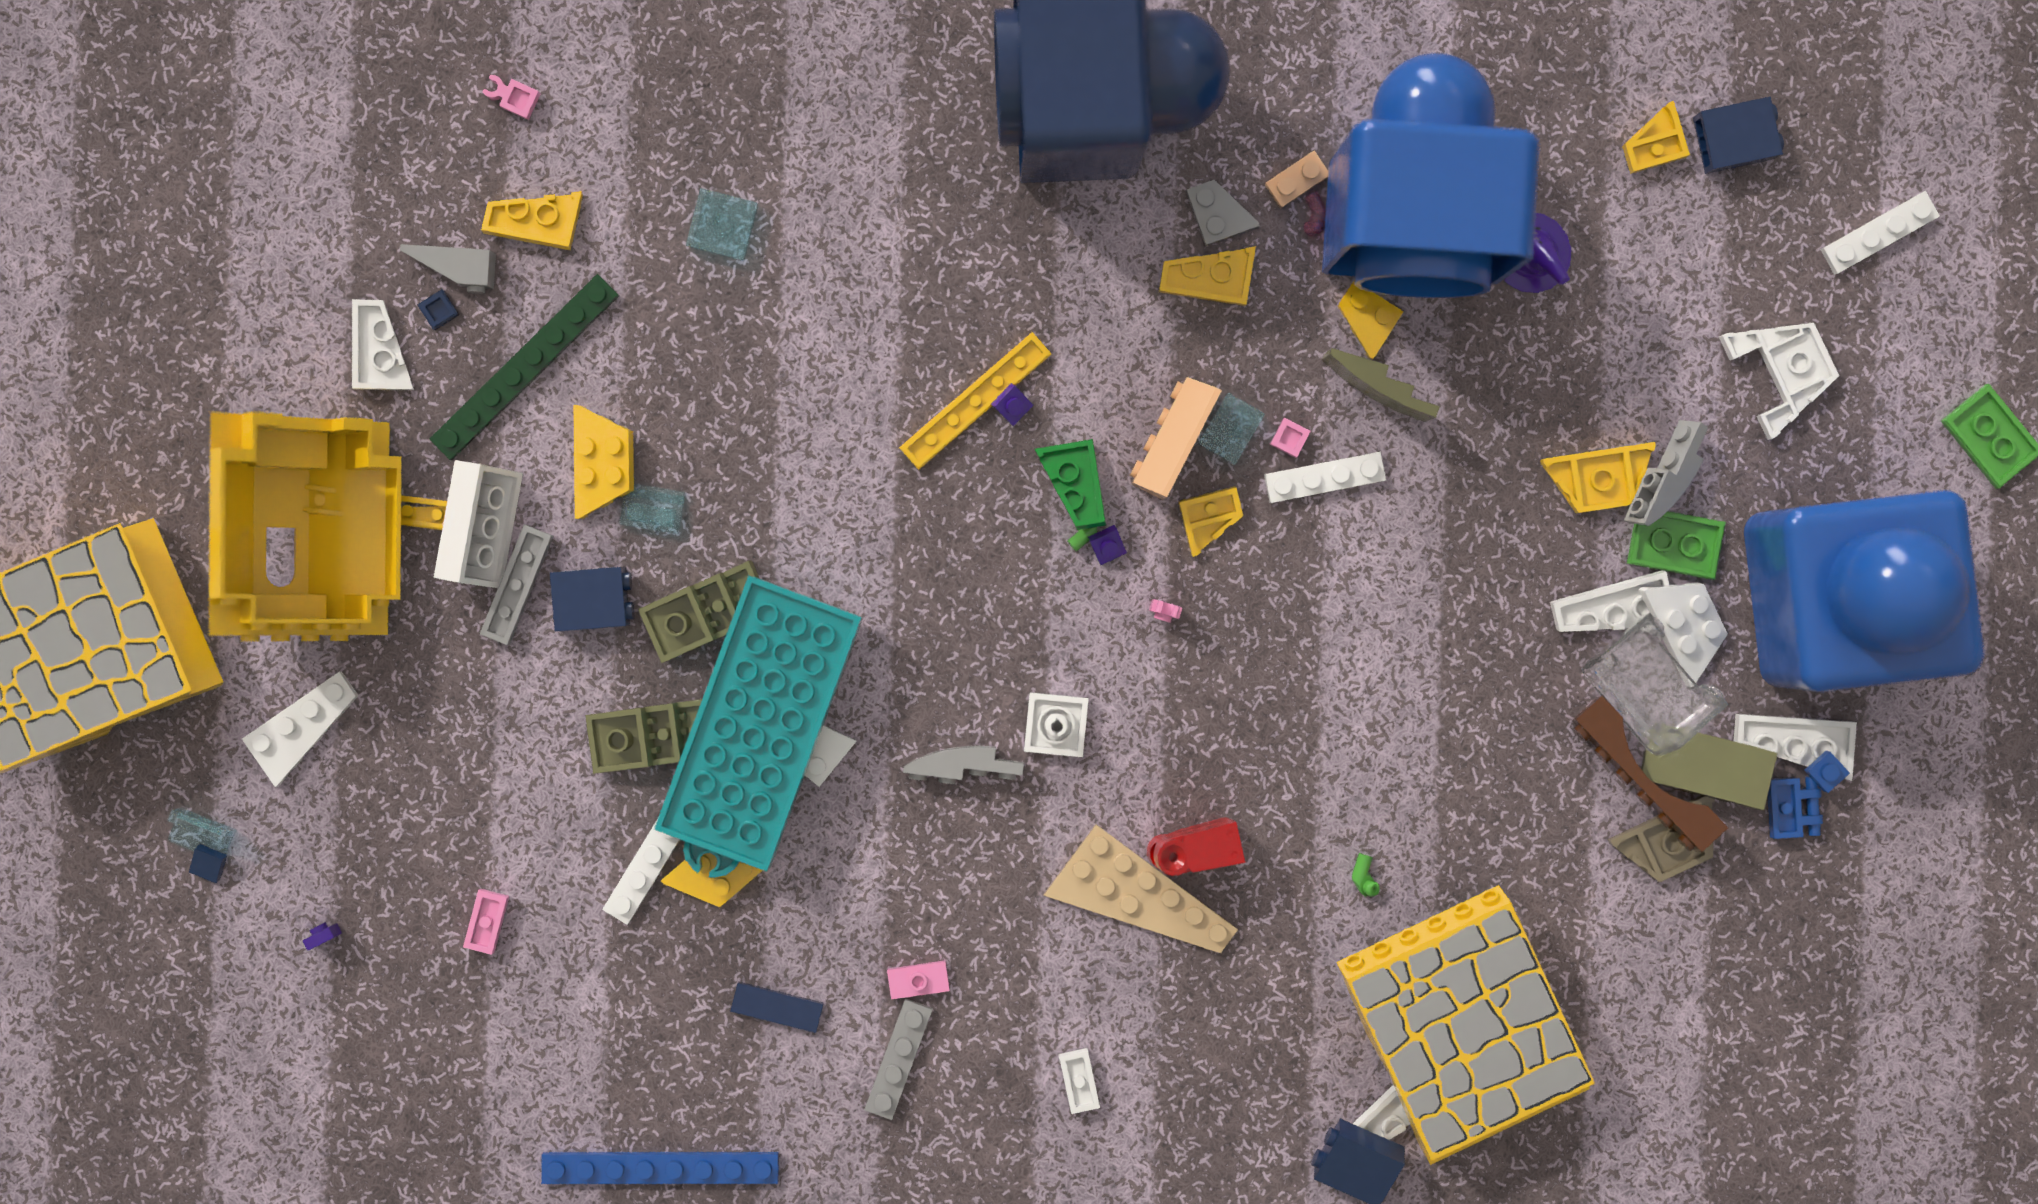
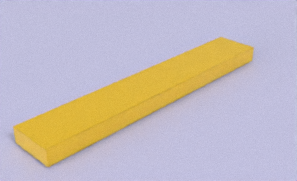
M1033 332L1030 333L899 448L915 467L920 470L992 407L991 403L1010 383L1015 386L1018 385L1052 354Z
M304 484V489L337 493L335 488L322 487V485ZM316 494L313 501L316 505L321 506L325 503L326 499L324 495ZM401 495L402 502L433 505L428 507L404 505L401 507V525L442 530L447 501ZM303 507L302 509L305 513L345 516V513L342 511Z

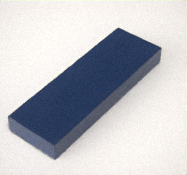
M738 981L730 1012L816 1033L824 1003Z

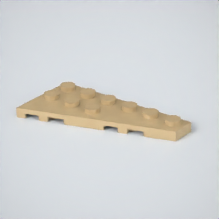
M1095 824L1044 893L1046 897L1218 953L1223 951L1238 930L1097 824Z

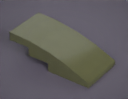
M1334 348L1323 354L1322 361L1343 380L1369 398L1396 412L1423 422L1437 417L1440 406L1411 397L1414 385L1386 377L1389 365Z
M752 560L638 609L661 663L726 636L748 575L759 578Z
M702 699L585 715L593 774L678 763Z
M1653 722L1641 770L1653 783L1694 795H1702L1727 803H1735L1756 810H1764L1778 753Z

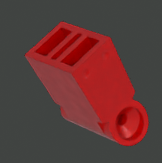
M1227 817L1175 830L1172 833L1157 835L1150 840L1147 846L1149 861L1156 868L1171 876L1245 863L1237 822Z

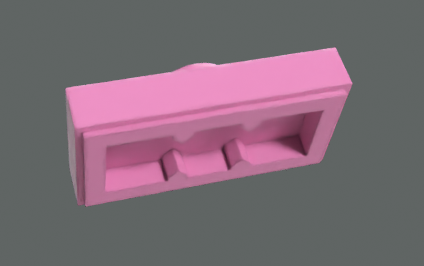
M946 960L887 969L891 1000L950 991Z

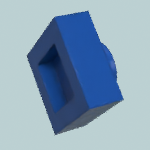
M1827 750L1804 770L1826 793H1829L1850 774L1840 761Z

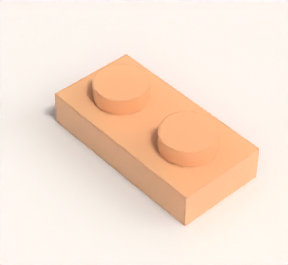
M1314 150L1267 181L1264 185L1281 209L1328 178V170Z

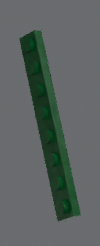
M596 274L429 440L452 461L619 297L617 292L599 274Z

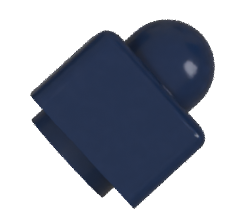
M1013 0V8L994 9L995 81L999 147L1019 146L1020 183L1132 178L1139 170L1151 135L1181 133L1199 126L1217 110L1226 94L1230 78V62L1227 49L1218 32L1207 21L1194 13L1180 9H1147V0Z

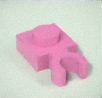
M490 75L489 79L497 83L498 87L494 92L484 89L483 93L491 100L502 99L499 105L502 109L529 120L541 93L513 79L506 86L498 76Z
M1152 599L1149 611L1155 612V619L1171 623L1172 618H1180L1182 607Z

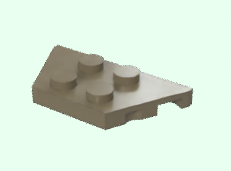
M1701 795L1688 802L1706 805L1712 810V802H1715V799ZM1657 817L1607 839L1610 845L1658 882H1662L1713 858L1714 843L1703 852H1695L1694 850L1690 852L1678 841L1677 838L1680 835L1672 827L1667 829Z

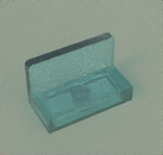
M182 807L171 810L167 820L174 824L168 840L192 851L199 844L227 854L236 832L234 828Z

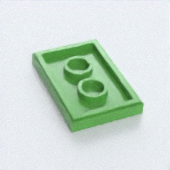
M1985 384L1941 420V423L1995 489L2001 488L2038 457V443L1990 384Z
M1667 511L1661 518L1649 526L1634 524L1627 564L1715 580L1726 522Z

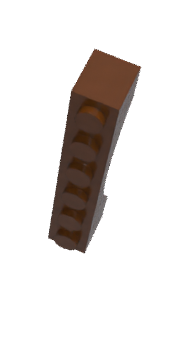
M1603 696L1597 697L1572 720L1576 725L1573 728L1575 733L1583 741L1586 742L1588 739L1596 747L1594 750L1595 754L1603 762H1611L1617 769L1615 771L1616 776L1626 785L1631 783L1638 791L1635 794L1636 797L1646 807L1651 805L1659 813L1656 816L1657 819L1667 829L1672 827L1680 835L1677 839L1688 851L1703 852L1728 829L1724 822L1708 806L1678 799L1660 789L1644 774L1628 747L1623 717Z

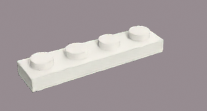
M1924 191L1820 250L1832 272L1836 275L1940 216L1927 192Z
M1381 452L1264 474L1270 503L1386 481Z
M656 822L602 909L627 925L680 839L654 830Z

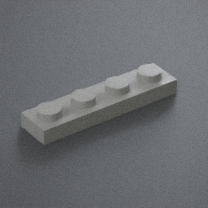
M523 525L481 629V635L505 645H510L554 537L553 535L531 526Z
M905 998L866 1103L865 1111L889 1120L893 1119L933 1008Z

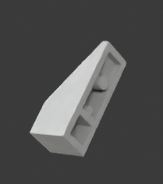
M400 244L402 252L467 288L468 293L485 294V289H494L496 254L491 250Z

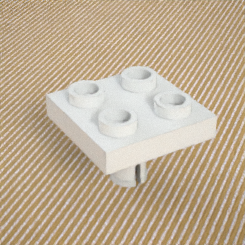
M1030 692L1024 752L1083 757L1089 698Z

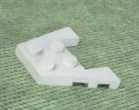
M1814 323L1726 333L1719 336L1729 360L1736 359L1758 348L1779 391L1783 404L1756 416L1767 440L1778 436L1788 423L1792 422L1810 402H1813L1839 377Z

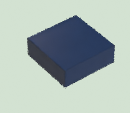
M443 289L417 304L433 330H437L460 315Z
M199 844L194 850L189 873L217 883L221 879L227 855Z

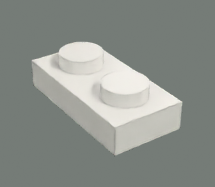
M1084 1048L1059 1054L1071 1114L1100 1108L1088 1049Z

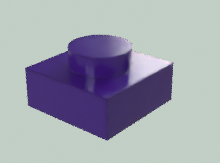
M1012 383L991 403L1012 426L1033 406L1025 395Z
M1115 525L1088 537L1100 565L1127 553Z
M325 922L309 930L312 936L302 941L307 951L342 934L337 923L328 927Z

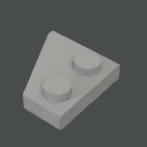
M1215 180L1186 189L1205 246L1260 226L1259 222Z

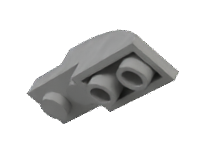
M1679 420L1658 468H1647L1624 521L1649 526L1661 518L1680 499L1704 460L1696 453L1707 432L1708 427L1701 422Z
M960 746L935 751L907 763L904 766L903 773H909V779L926 781L927 776L939 777L938 782L956 784V779L962 780L965 768L969 769V774L987 776V771L999 773L998 778L1016 780V775L1023 776L1024 762L995 758V746Z

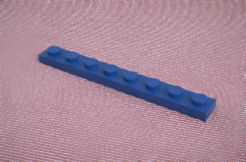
M779 1152L542 1153V1184H778Z

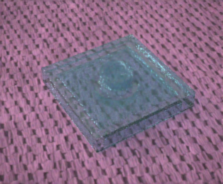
M700 188L686 246L744 261L759 204Z

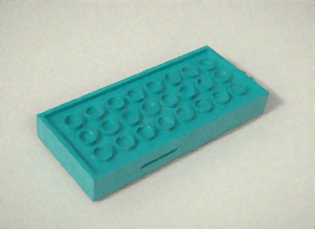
M748 575L654 828L656 831L685 841L683 848L685 861L689 863L695 872L699 873L702 869L701 859L705 853H711L717 858L716 867L709 873L711 878L726 876L738 866L739 862L764 871L770 869L864 617Z

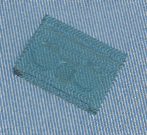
M1228 392L1198 444L1235 465L1265 414Z
M634 484V491L624 496L619 524L679 534L686 492Z

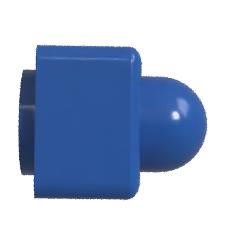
M1422 54L1404 61L1383 80L1373 102L1371 119L1361 121L1353 127L1329 163L1322 273L1355 277V286L1357 288L1377 294L1413 298H1458L1489 292L1491 285L1498 284L1533 259L1539 140L1533 133L1524 129L1495 127V103L1491 88L1483 75L1469 62L1450 54Z
M1942 490L1764 511L1752 515L1746 522L1744 538L1759 667L1763 679L1771 686L1825 692L1968 675L1981 666L1984 659V646L1968 509L1964 499L1957 493Z

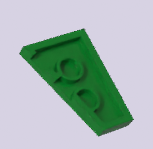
M1093 439L1036 448L1035 452L1075 528L1082 530L1106 526Z

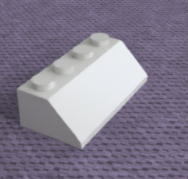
M455 460L434 578L471 585L499 587L506 569L523 473Z

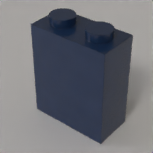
M1771 96L1704 110L1693 117L1705 174L1770 161L1783 155L1784 140L1781 133H1778L1776 124L1778 112L1776 106L1772 104Z
M626 567L550 572L554 632L630 626V620L635 617L633 602H628V590H632V576L630 572L626 573Z
M1340 1118L1335 1128L1330 1127L1324 1139L1325 1145L1322 1150H1316L1311 1163L1314 1166V1180L1368 1204H1382L1405 1166V1147Z

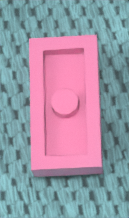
M485 889L478 890L463 945L464 948L490 955L495 953L509 900L508 895Z

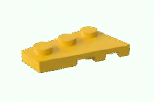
M579 191L563 196H555L553 194L544 195V198L525 200L524 198L488 202L481 230L483 234L571 251L583 193Z
M1256 246L1211 255L1164 261L1159 292L1246 306Z

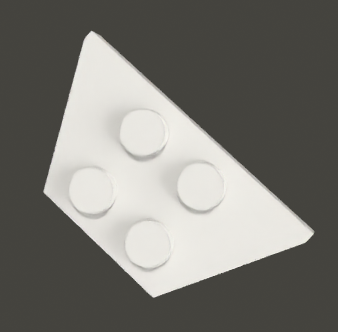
M1687 583L1684 585L1640 588L1641 596L1686 686H1694L1728 634L1705 585L1702 583Z

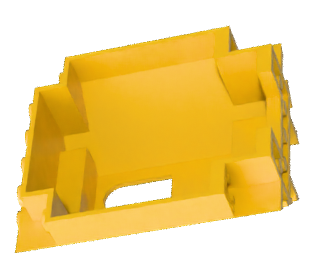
M211 412L209 636H240V641H260V635H271V641H290V635H301V641H320V635H330V641H349V635H388L389 600H400L401 457L389 456L390 423L373 422V419L348 417L322 419L284 416L282 413L248 412L239 414ZM304 484L322 485V487L335 488L337 493L304 489ZM316 494L325 496L326 501L323 505L318 506L314 503L313 498ZM303 507L342 511L345 513V516L305 513L302 509ZM267 527L294 528V576L291 582L283 587L273 585L266 575Z

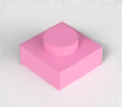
M1283 418L1270 445L1297 458L1310 430Z

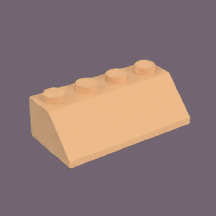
M1188 377L1183 383L1177 382L1170 395L1171 398L1175 399L1170 410L1164 407L1157 421V424L1161 425L1157 435L1150 434L1143 450L1148 452L1144 461L1137 460L1130 473V476L1134 478L1132 485L1161 500L1168 497L1222 390Z

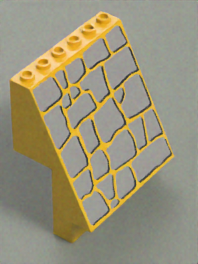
M154 518L124 528L119 523L0 573V774L107 735L112 727L117 724L213 690L224 683Z
M1499 885L1336 962L1365 1032L1392 1079L1418 1144L1430 1165L1589 1090L1590 1086L1595 1084L1513 905Z

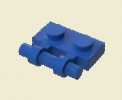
M1810 776L1805 777L1806 788L1800 789V778L1771 779L1767 796L1770 838L1803 837V825H1808L1809 836L1821 835L1820 824H1823V814H1820L1819 798L1822 797L1821 788H1818V785ZM1801 799H1806L1807 802L1806 815H1802Z

